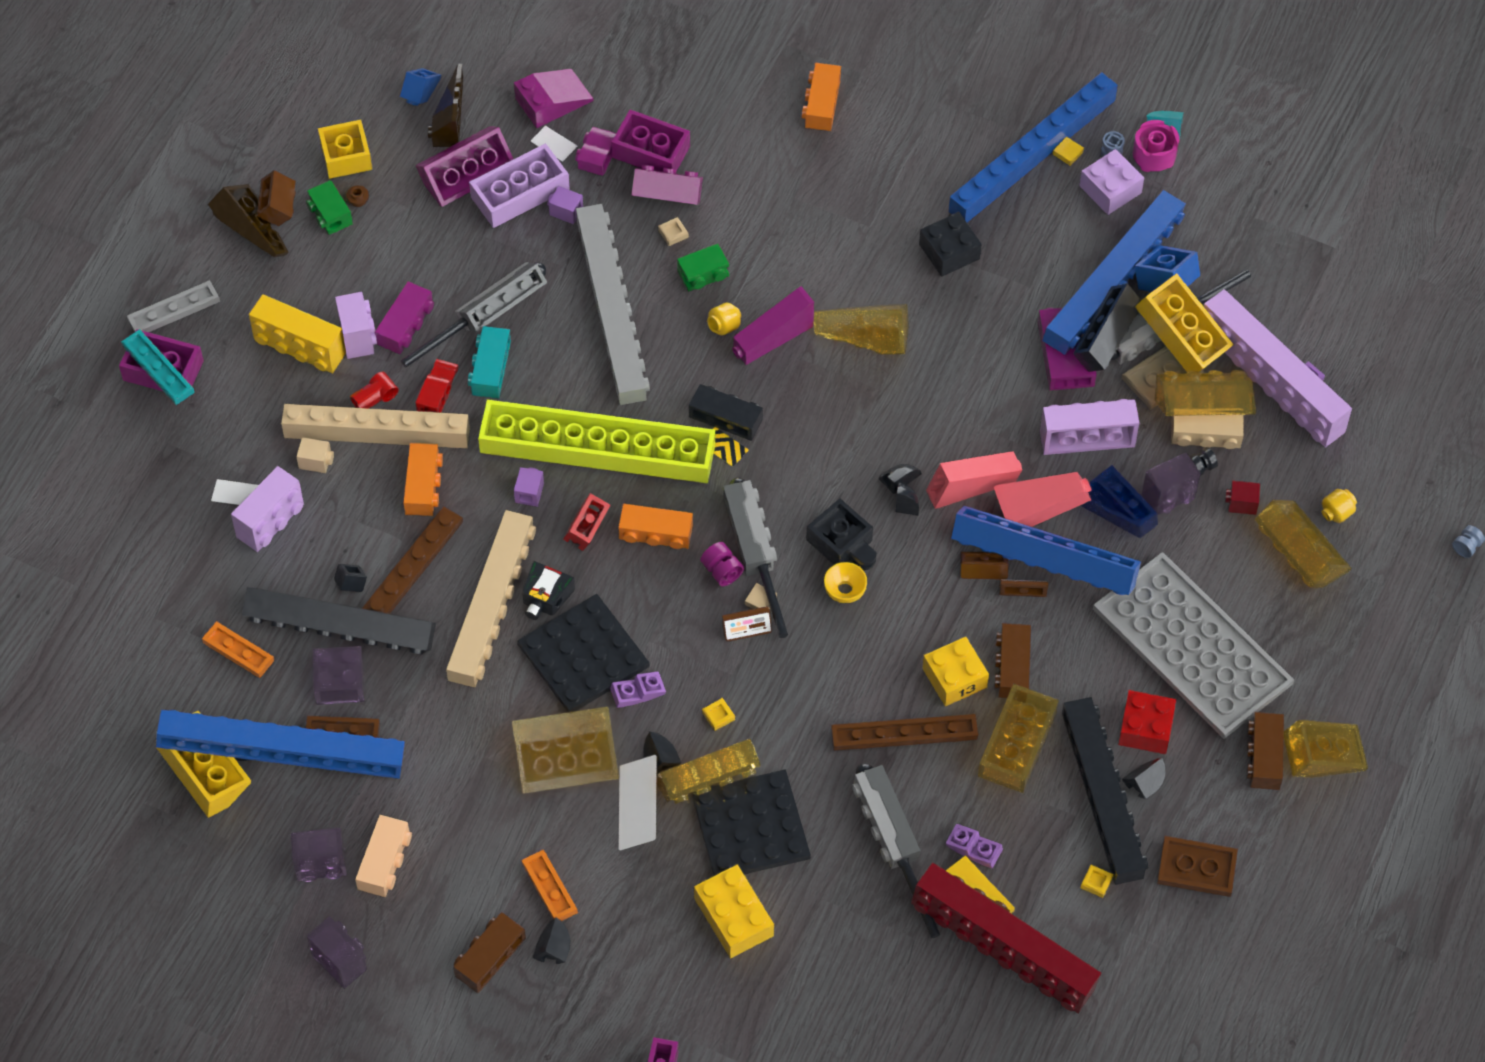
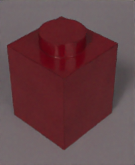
M1232 480L1231 488L1226 489L1225 503H1229L1228 512L1257 514L1260 483Z

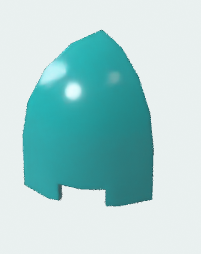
M1154 111L1147 115V121L1161 120L1170 127L1172 125L1177 130L1180 140L1184 112Z

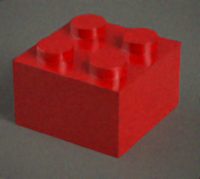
M1129 690L1118 745L1166 754L1176 699Z

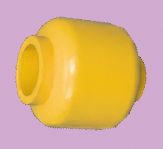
M727 302L711 309L707 318L709 329L721 336L738 329L741 324L740 310Z
M1335 489L1322 500V515L1328 521L1342 523L1355 513L1356 498L1347 489Z

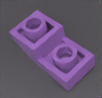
M659 672L637 674L634 680L613 682L610 688L617 708L642 703L666 693Z
M959 824L955 825L946 842V846L955 852L991 869L1003 850L1002 844L980 837L978 831Z

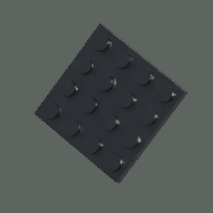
M598 594L593 595L517 640L518 646L569 715L609 692L613 682L627 681L650 667V662Z
M786 769L691 791L714 876L737 864L745 875L811 859Z

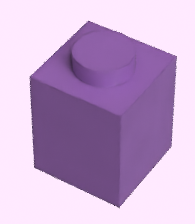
M558 186L555 193H551L547 201L550 216L574 224L576 221V208L583 207V195Z
M520 467L514 488L515 503L538 507L544 485L543 471H539L536 468Z

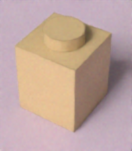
M302 437L297 453L299 469L326 473L328 465H332L334 452L330 449V443Z

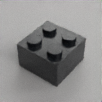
M960 212L920 229L919 245L941 277L980 259L982 244Z

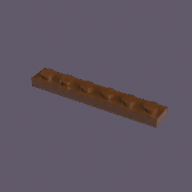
M443 506L362 609L390 614L463 523V517Z
M976 714L831 725L834 751L978 740Z

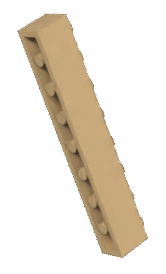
M284 404L281 423L284 438L302 439L303 437L315 440L410 445V443L438 444V447L467 449L470 433L468 414Z
M505 510L447 666L448 681L475 688L478 680H482L485 672L484 662L486 659L489 660L492 654L493 647L491 643L499 635L500 626L498 624L500 619H504L506 616V602L508 599H512L514 593L513 583L515 579H519L521 574L522 559L526 560L529 551L528 542L534 539L536 527L533 526V517Z

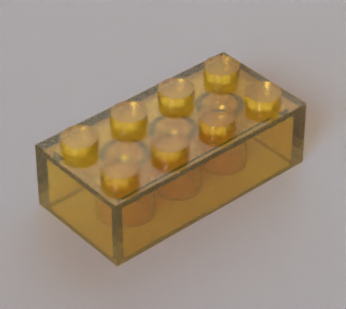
M1013 684L980 761L978 777L1024 793L1057 714L1059 700Z

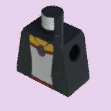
M534 561L522 593L523 603L528 606L525 615L532 620H537L541 612L550 616L555 615L574 592V577Z

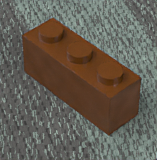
M1002 623L1001 632L996 634V646H1000V653H996L995 667H999L1000 670L999 674H995L994 688L999 689V698H1028L1031 625Z
M1255 712L1253 720L1248 721L1247 735L1252 736L1251 742H1248L1247 757H1251V764H1247L1246 778L1251 779L1250 788L1280 790L1283 781L1284 714Z
M502 912L497 918L493 917L488 922L484 933L481 936L477 935L472 940L469 950L465 954H460L455 960V977L476 993H479L525 941V929Z

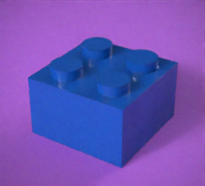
M1159 245L1135 265L1138 289L1148 291L1149 293L1153 292L1175 274L1179 275L1187 287L1200 277L1198 254L1195 251Z

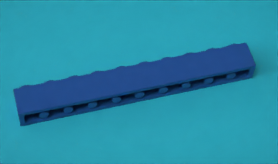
M1101 72L952 194L949 200L948 212L950 214L960 212L965 221L969 222L1048 157L1066 136L1071 138L1111 105L1116 99L1118 85Z
M1163 190L1047 326L1042 341L1064 355L1070 349L1074 350L1111 286L1128 284L1129 278L1132 280L1135 278V265L1161 245L1164 237L1167 239L1171 235L1175 224L1179 225L1185 216L1183 210L1186 203Z
M161 710L156 738V748L400 779L405 741H398L394 738H375L370 735L360 736L346 732L337 733L322 729L313 730L299 726L252 722L247 719H228L224 716L213 717L200 713H182L176 710Z

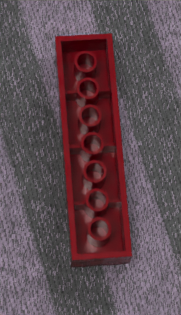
M933 862L916 884L911 904L914 905L918 912L928 914L935 919L939 926L943 928L948 927L955 932L959 939L965 942L969 941L975 945L980 953L992 956L1000 966L1013 970L1024 982L1034 984L1039 987L1044 995L1054 997L1061 1002L1065 1009L1079 1014L1097 986L1102 974L1100 971Z

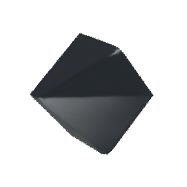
M338 564L334 577L341 590L356 592L364 590L367 579L366 574L359 565Z

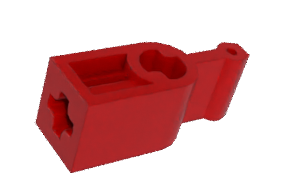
M436 359L431 373L427 375L415 402L418 412H442L450 394L452 381L458 371V364Z

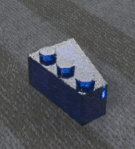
M1113 465L1089 482L1091 491L1088 493L1091 501L1080 505L1083 508L1138 538H1142L1158 525V513Z

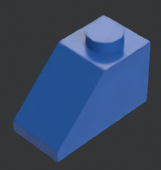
M424 68L406 72L400 97L407 99V103L416 106L427 102L442 75Z

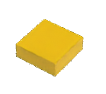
M1066 136L1053 150V155L1071 166L1084 152V147Z
M723 698L702 709V714L714 731L735 720V715Z
M1090 865L1080 888L1103 898L1113 878V874Z

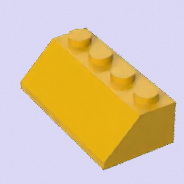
M157 748L208 818L228 808L251 784L250 778L234 757Z

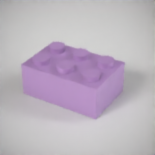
M277 466L231 513L236 537L256 552L262 547H266L271 542L272 537L278 531L285 528L288 520L293 515H297L303 508L304 503L299 480Z

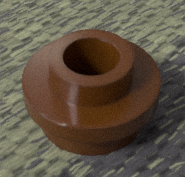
M353 186L347 191V200L355 207L365 205L369 199L368 190L363 186Z

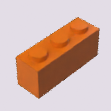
M815 63L814 71H810L808 84H811V89L807 88L805 101H808V105L803 106L802 119H806L805 128L831 131L841 80V66Z
M410 443L404 495L405 515L433 516L434 507L439 505V493H436V487L441 485V473H438V467L443 465V453H439L438 444Z
M623 504L619 523V539L629 543L642 542L651 546L664 545L674 549H689L693 527V513Z

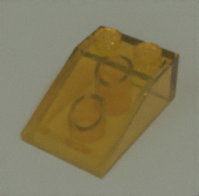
M1298 720L1284 731V740L1293 776L1313 778L1366 771L1368 769L1358 725Z

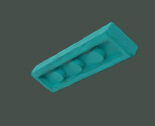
M140 329L121 341L126 351L175 405L195 393L194 388Z

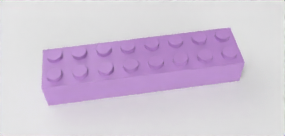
M1225 289L1204 303L1206 311L1234 344L1225 352L1232 359V362L1237 367L1242 368L1250 380L1260 385L1267 396L1272 397L1278 402L1283 411L1288 412L1295 418L1297 424L1304 427L1316 442H1320L1326 448L1346 432L1352 408Z

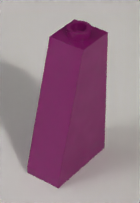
M800 286L733 337L732 350L736 358H741L747 365L812 328L814 322V301Z
M1062 308L1039 310L1037 323L1049 390L1095 387L1096 371H1087L1073 355L1075 349H1070L1064 355L1042 341L1047 326Z

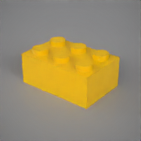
M738 864L694 886V899L730 959L774 936V923Z

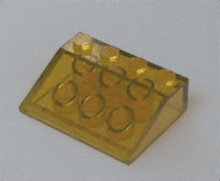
M608 706L511 721L523 794L619 779Z

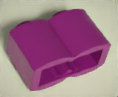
M592 127L590 132H586L583 140L584 145L582 149L579 148L575 156V161L578 162V169L603 176L612 159L611 142L616 133L597 127Z

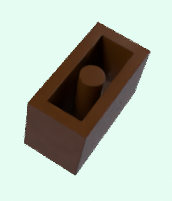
M275 170L262 178L257 216L277 226L290 220L294 213L293 201L296 195V181Z

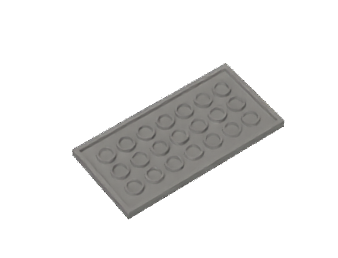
M1163 552L1139 570L1135 588L1129 595H1119L1112 590L1093 605V610L1223 739L1228 737L1253 717L1255 712L1262 710L1294 683V679Z

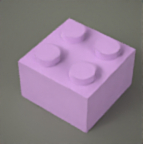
M1116 149L1082 170L1080 187L1107 215L1140 195L1144 183V177Z
M362 292L335 297L347 359L374 354L373 345L377 344L369 300H364Z

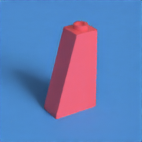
M1013 451L940 463L926 491L934 508H941L993 491L996 485L1016 482L1022 472L1021 463L1017 460Z
M1078 472L994 486L1005 519L1030 527L1091 501L1088 493L1091 491L1090 484L1086 478L1082 479Z

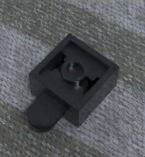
M841 498L807 526L806 541L834 565L851 560L865 571L873 568L876 563L877 553L868 545L873 539V526Z

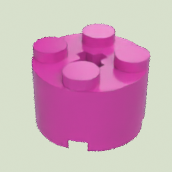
M1161 120L1147 121L1140 126V129L1135 134L1133 158L1141 170L1145 172L1162 171L1174 165L1179 145L1177 130L1172 125L1170 127L1164 124V121Z

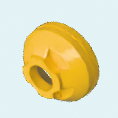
M841 562L828 569L824 578V587L827 594L833 600L840 603H851L863 596L867 587V577L858 565ZM842 584H848L852 587V591L844 594L838 588Z

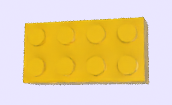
M1175 274L1135 306L1191 378L1234 345L1178 274Z
M262 294L249 313L253 337L257 343L275 348L281 354H289L300 362L312 364L320 371H328L333 374L346 354L342 328Z

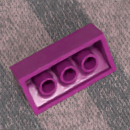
M489 126L415 166L425 187L438 204L443 207L469 193L470 181L514 159L500 128Z

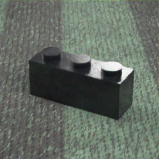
M700 384L689 404V418L752 441L763 421V407L754 402L739 399L733 394L720 392L712 386Z

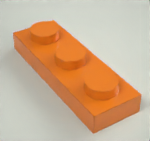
M217 621L202 638L203 644L258 678H261L274 662L272 655Z
M544 849L522 860L524 869L552 919L557 917L563 921L578 913L574 902Z

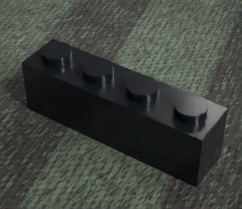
M1128 284L1111 286L1073 353L1088 372L1102 371L1109 366L1112 356L1119 348L1121 340L1128 332L1129 326L1139 312L1135 306L1142 300Z

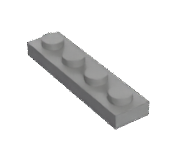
M209 280L127 315V319L134 333L136 329L151 332L220 302V299Z

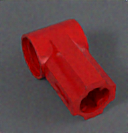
M379 372L371 378L368 385L350 395V400L355 408L369 409L380 401L388 402L398 394L399 389L385 372Z

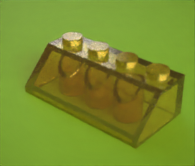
M1217 370L1209 371V373L1187 371L1186 374L1166 371L1164 374L1156 375L1155 401L1165 416L1256 414L1252 380L1244 371L1233 370L1231 373H1222Z
M1272 500L1255 518L1256 522L1260 525V531L1272 539L1275 549L1288 558V564L1293 569L1299 571L1303 576V582L1307 586L1323 588L1352 569L1295 501Z
M749 738L660 772L656 776V784L667 803L674 800V803L678 804L688 800V795L697 792L699 796L711 791L710 786L717 783L722 787L733 783V777L742 775L743 778L756 774L755 769L760 767L761 764Z

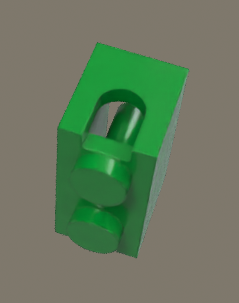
M331 180L307 190L310 199L306 201V204L311 213L315 212L318 225L321 229L325 228L328 235L353 225L351 211Z
M718 243L677 259V272L688 292L694 289H701L715 281H722L729 276L727 270L729 262Z

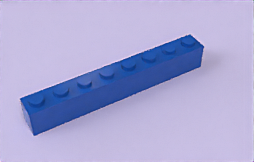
M963 506L956 514L951 538L957 540L962 545H973L979 547L984 552H995L1001 554L1006 559H1017L1023 561L1028 566L1042 567L1050 573L1067 575L1072 580H1082L1097 588L1104 587L1113 590L1114 593L1119 595H1129L1135 588L1141 561L967 506Z

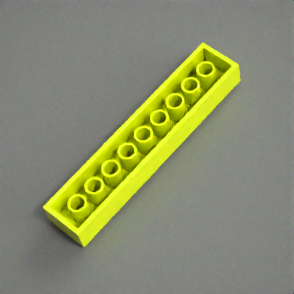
M487 400L478 440L480 453L708 483L715 449V430Z

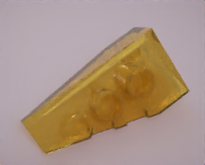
M907 304L814 311V331L816 335L840 342L844 341L859 348L873 350L879 354L906 353L909 328Z

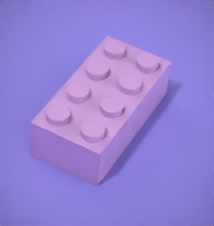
M546 143L469 182L472 200L493 228L548 201L550 194L555 193L558 186L570 189L568 172Z
M1120 399L1111 402L1097 401L1087 404L1073 403L1071 405L1043 407L1040 426L1043 454L1135 447L1139 428L1135 400Z

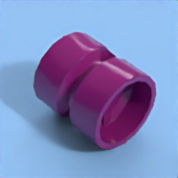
M724 542L713 544L700 558V562L709 572H712L713 578L720 586L730 585L744 571V566L735 556H732L731 550Z

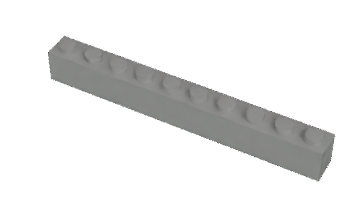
M602 204L576 208L577 225L619 405L646 401V391H650L648 377L644 378L642 373L645 372V364L643 358L639 359L638 356L641 353L639 340H634V335H636L635 322H630L629 316H632L630 303L625 302V298L628 297L626 285H621L620 281L623 279L622 268L616 264V261H619L617 248H612L614 235L613 231L608 230L607 225H610L609 214L604 212Z

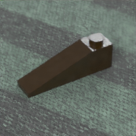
M462 64L457 65L433 114L432 125H428V138H432L433 147H451L460 142L464 79Z
M249 184L223 187L209 202L208 206L217 219L271 256L279 257L289 253L279 233L270 226L271 223L257 216L259 197Z

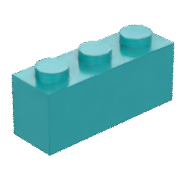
M483 326L481 335H477L476 348H478V352L473 354L472 367H474V370L468 376V386H471L473 396L499 399L511 344L510 329Z

